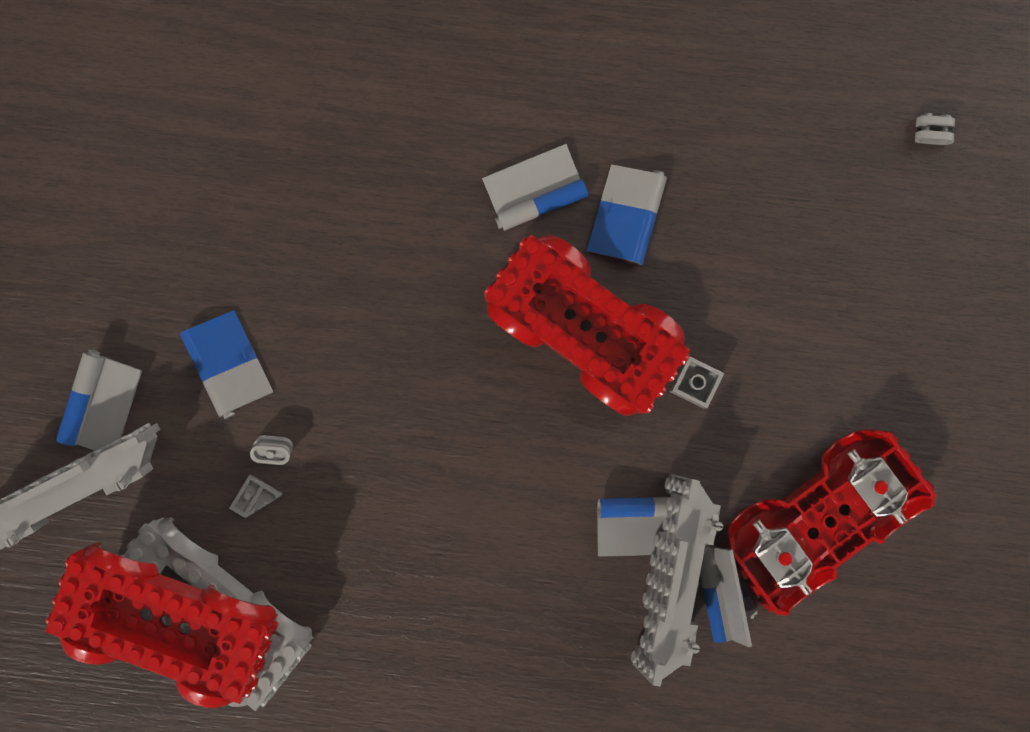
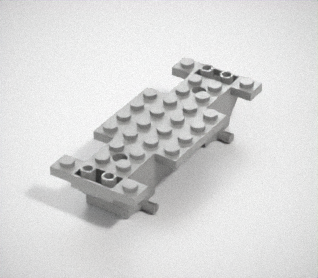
M147 423L132 433L96 449L84 457L35 480L24 488L1 498L0 550L5 547H11L22 538L36 532L49 522L48 516L101 489L104 490L106 495L115 491H121L127 488L130 483L144 477L153 470L150 459L157 440L156 432L161 430L156 423L151 426L150 423Z
M669 474V478L667 477L665 481L666 493L671 494V498L667 500L666 504L668 513L667 518H664L663 521L664 532L659 531V535H655L654 538L656 550L655 554H652L650 558L651 571L646 578L648 587L642 599L644 607L649 610L648 616L644 618L645 632L641 636L640 646L636 645V649L633 650L631 655V661L639 672L652 685L661 687L662 679L680 666H690L693 653L700 651L698 650L700 647L696 644L698 625L691 621L705 545H714L716 532L723 529L720 527H723V524L719 522L721 505L712 503L701 486L700 481Z

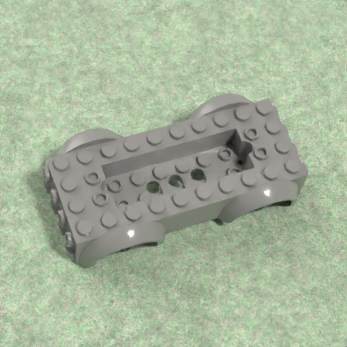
M172 517L153 520L149 524L145 523L138 531L139 536L127 545L126 548L128 550L126 553L120 555L135 561L154 563L159 574L204 590L211 584L214 586V589L230 597L239 598V600L242 599L252 604L273 606L267 600L263 591L252 593L218 565L217 554L208 552L195 544L194 540L191 541V538H187L174 526L172 522L174 519ZM273 606L276 614H279L276 622H279L275 634L271 635L270 641H272L269 652L264 655L263 659L266 662L263 670L258 672V685L255 691L252 690L249 698H245L241 704L233 702L229 706L242 707L248 705L254 711L260 705L264 707L312 647L310 642L314 637H312L311 628L295 623L286 617L285 613L282 614L283 611H279ZM143 609L141 616L145 620H150L152 612L149 609ZM163 616V623L171 625V619L168 616ZM181 623L179 630L182 633L188 634L190 626L187 623Z

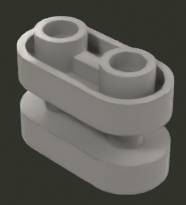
M922 113L916 118V127L922 130L915 133V142L935 145L954 143V133L948 132L955 128V118H952L951 115L933 116L932 113Z
M262 435L255 439L250 451V457L257 463L283 465L290 458L293 443L286 437Z

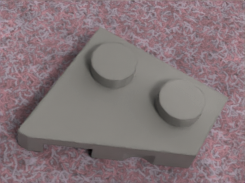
M249 475L229 509L247 518L281 497L283 493L255 476Z

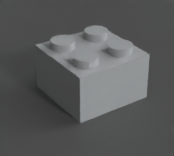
M689 357L688 361L681 366L669 392L701 408H708L724 373Z

